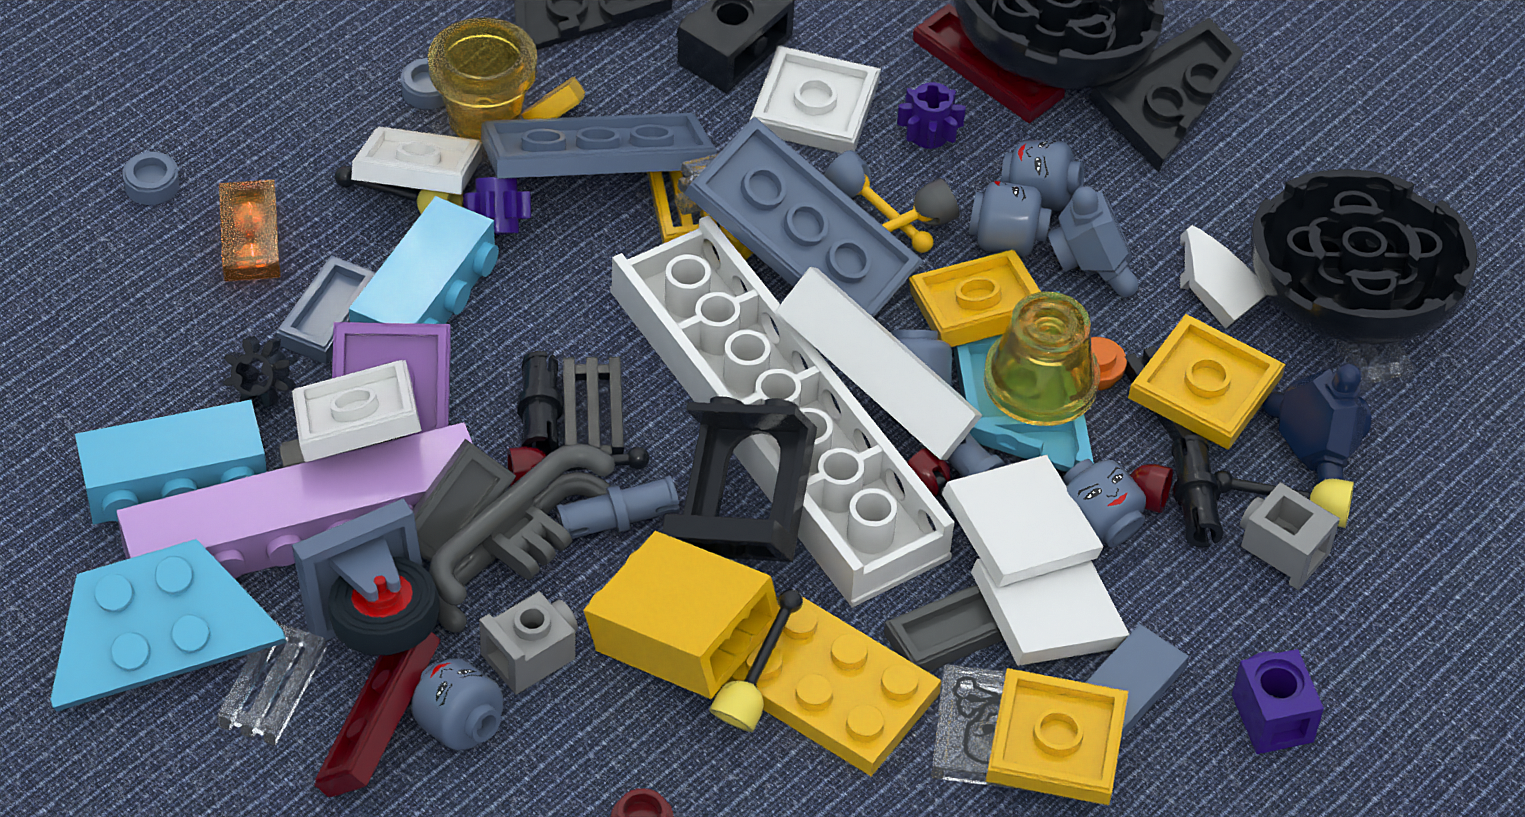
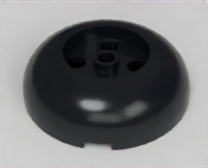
M954 0L956 14L963 31L983 56L999 68L1021 79L1044 86L1065 89H1082L1105 85L1117 81L1136 70L1155 48L1161 34L1165 16L1162 0Z
M1334 169L1296 177L1287 181L1284 191L1271 200L1265 198L1255 214L1250 248L1253 267L1262 288L1271 301L1292 320L1313 332L1332 339L1357 344H1388L1420 336L1436 328L1456 311L1465 299L1473 281L1477 265L1476 243L1465 221L1449 204L1443 200L1434 204L1414 193V183L1379 172Z

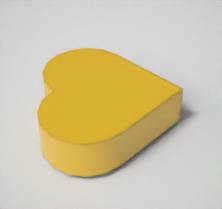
M574 76L526 109L521 116L523 119L558 118L578 105L585 97V91Z

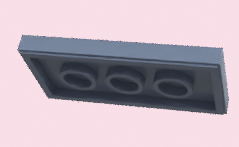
M693 113L495 120L481 123V142L497 179L704 170L717 156V150Z
M755 116L693 180L684 192L686 196L791 286L795 287L809 267L818 268L873 318L923 261Z

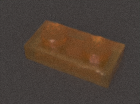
M275 179L219 183L224 281L280 278Z

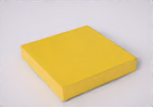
M1015 250L908 277L911 295L931 330L938 331V340L947 342L951 347L1051 321L1049 303Z
M1185 314L1130 385L1128 398L1229 450L1282 378L1286 364Z
M1007 668L986 782L1109 805L1128 691Z

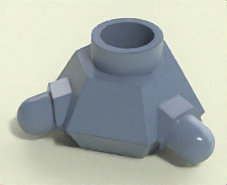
M1088 186L1078 188L1074 192L1071 201L1058 217L1061 226L1048 231L1049 240L1059 263L1065 272L1080 267L1085 274H1099L1107 284L1111 285L1118 295L1130 297L1138 289V280L1129 269V262L1133 257L1107 197L1102 192H1096Z

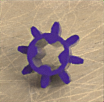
M928 82L919 85L915 90L911 88L906 90L905 103L898 106L897 125L907 127L906 140L908 142L913 141L916 145L927 149L941 147L947 141L951 143L956 142L957 128L964 126L966 106L955 104L956 91L954 89L950 90L947 86L940 83Z
M485 177L475 179L476 193L463 194L464 208L494 220V235L518 234L519 219L532 218L531 191L518 192L517 178L497 179V177Z

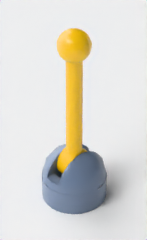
M853 150L843 152L829 165L824 176L848 197L862 195L889 220L900 216L895 209L870 188L872 180L871 170L866 162ZM910 223L899 228L912 239V246L917 252L925 253L933 247L934 240L929 232L918 231Z

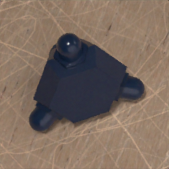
M1343 364L1334 372L1328 368L1292 382L1285 393L1271 392L1263 403L1264 411L1269 416L1279 419L1278 431L1297 457L1311 471H1316L1318 484L1325 479L1343 480V468L1348 466L1347 458L1361 445L1362 439L1366 437L1371 428L1372 416L1367 402L1359 397L1361 389L1358 386L1361 382L1362 374L1360 369L1354 364Z

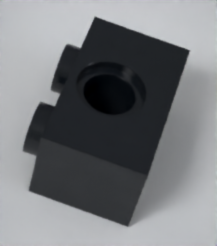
M709 0L696 12L688 13L680 22L676 33L678 39L677 64L727 94L771 56L778 46H782L793 36L795 0Z

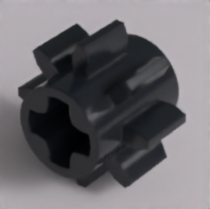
M254 335L243 339L242 346L246 354L232 352L225 355L224 359L232 365L231 377L224 380L223 384L224 386L234 385L242 393L240 402L253 401L256 396L260 395L262 403L267 408L278 403L276 388L281 391H289L296 387V383L288 378L289 366L294 365L298 360L296 357L286 358L278 350L281 345L280 338L277 337L269 340L261 348L259 340ZM260 360L263 362L261 372L268 376V380L263 382L257 380L259 370L252 366L253 363Z

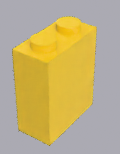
M654 531L643 545L628 557L623 567L602 590L593 595L589 604L583 609L597 652L709 699L716 695L766 637L780 610L770 575L658 531Z

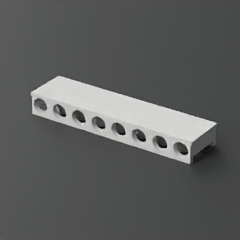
M709 215L699 219L698 229L627 260L622 253L612 257L611 294L694 402L710 403L712 397L724 396L737 399L744 404L764 405L766 399H784L797 404L799 410L817 427L797 537L852 608L951 560L952 553L950 550L954 529L952 518L816 348L775 312L780 303ZM712 244L714 245V247H715V249H716V251H717V253H718V256H719L720 261L718 260V258L716 257V255H715V253H714ZM741 280H742V282L744 283V285H745V287H746V289H747V291H748V292H746V293H745V291H744V289H743ZM771 318L777 326L779 336L772 325ZM801 356L804 358L808 369H805ZM831 393L833 394V396L835 397V399H836V401H837V403H838V405H839L841 414H840V412L837 410V408H836V406H835V404H834V402H833ZM862 432L864 433V435L870 443V449L867 447ZM765 434L751 435L742 440L733 450V453L772 503L780 464V447L777 440L772 436ZM894 472L902 483L904 493L902 492L896 481ZM926 513H927V514L930 516V518L932 519V521H933V523H934V525H935L936 531H933V529H932V527H931V525H930V523H929V521H928V518H927Z

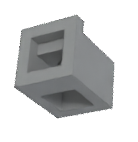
M1280 482L1265 500L1256 497L1244 512L1240 521V527L1245 529L1241 547L1290 577L1289 585L1299 590L1330 554L1340 518Z
M538 591L495 618L488 614L479 619L481 655L516 695L575 659V632L578 630V624L573 612L562 600H557L551 604Z

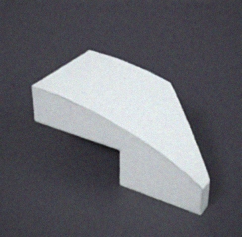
M1194 225L1190 226L1180 236V245L1185 246V271L1180 275V288L1186 290L1191 288L1225 329L1267 296L1257 276L1239 258L1213 237Z

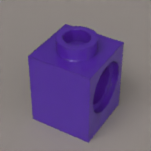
M1294 649L1280 653L1265 651L1257 653L1249 659L1241 660L1232 697L1256 755L1314 743L1324 707L1299 650Z

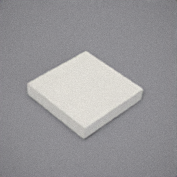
M778 46L750 120L755 116L779 138L785 141L841 154L848 150L855 152L879 84L881 69Z
M378 126L354 158L351 180L461 195L481 162L483 144L480 140Z
M406 360L395 361L295 388L292 391L299 444L305 463L422 431Z
M1047 455L948 481L942 492L944 499L997 587L1097 559L1104 547L1078 504L1068 494L1066 485Z
M976 559L971 573L1017 666L1114 650L1130 635L1091 560L997 587L981 559Z

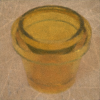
M486 17L462 20L443 29L434 38L429 47L428 72L432 84L441 93L449 124L453 131L462 138L480 140L481 142V123H484V121L521 119L526 93L535 81L538 67L537 49L531 37L520 27L510 22Z
M1044 291L1026 296L1015 306L1003 335L994 342L988 351L983 378L989 398L1006 415L1031 425L1054 426L1080 417L1095 401L1100 382V366L1092 351L1090 317L1086 309L1077 300L1062 293Z

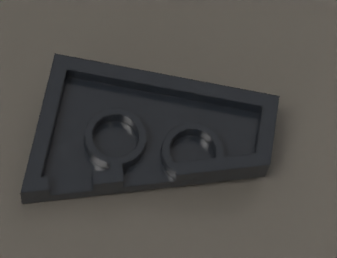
M514 0L516 56L672 10V0Z
M1209 17L1153 50L1149 57L1127 76L1112 83L1093 87L1089 99L1159 172L1239 66L1244 52Z

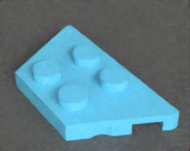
M1059 291L1044 295L1050 307V322L955 346L954 357L961 396L983 415L969 432L981 445L1027 460L1047 455L1055 469L1068 472L1072 467L1085 459H1090L1093 464L1094 461Z
M197 539L77 574L51 695L52 706L56 711H60L287 643L281 627Z

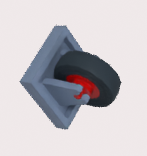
M404 498L292 545L307 628L317 644L337 637L349 649L366 655H392L410 650L421 643L437 625L440 608L439 594L431 574L422 567L414 512Z

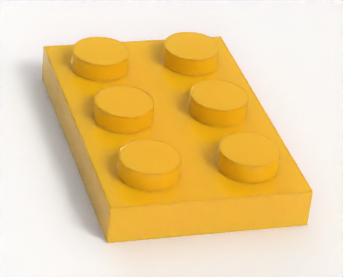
M802 597V607L797 612L791 613L756 684L762 694L763 710L872 777L939 696L942 680ZM765 638L724 685L733 681L745 680Z

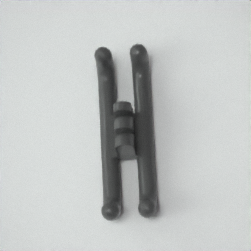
M572 444L558 448L542 459L438 549L432 557L429 573L434 580L439 594L440 608L437 620L446 630L452 633H459L464 630L467 625V617L456 606L463 603L466 599L467 591L464 586L496 558L500 559L523 578L530 580L540 570L537 562L542 565H548L556 557L554 548L563 551L572 543V537L569 532L547 514L569 496L581 495L588 498L606 494V487L611 485L590 473H563L570 468L582 467L591 470L599 476H608L612 474L615 468L614 459L608 453L592 445Z

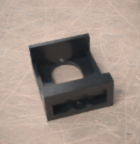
M724 396L712 397L710 403L687 402L686 411L700 423L698 440L683 515L665 514L662 533L724 558L793 562L817 427L799 410L797 404L784 399H766L764 405L744 404L737 399ZM765 434L775 438L780 447V464L769 519L719 517L729 461L733 450L742 440L751 435Z

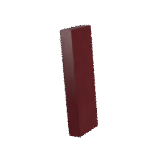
M950 4L944 6L913 29L912 41L1028 124L1065 96V88L1036 84L1014 76L993 64L968 39L960 25L955 7Z
M431 632L424 641L410 650L392 655H379L315 778L314 786L329 798L367 786L414 694L416 686L421 680V673L427 668L441 641L434 633Z

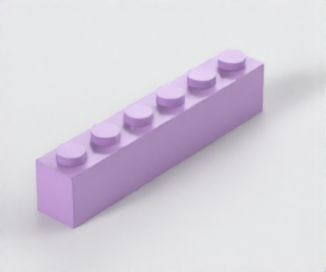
M463 422L116 510L126 559L197 539L234 579L243 574L274 566L292 565L295 563L292 545L403 498L412 510L462 442L467 439L472 443L470 435Z

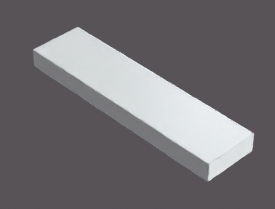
M809 267L775 311L940 460H947L983 416L818 268Z

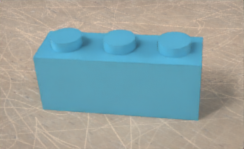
M435 196L350 306V322L446 324L452 314L458 315L462 312L468 302L472 287L481 276H488L496 264L499 248L495 245L494 220Z
M251 400L75 434L93 525L109 521L118 522L116 510L267 472L265 453Z

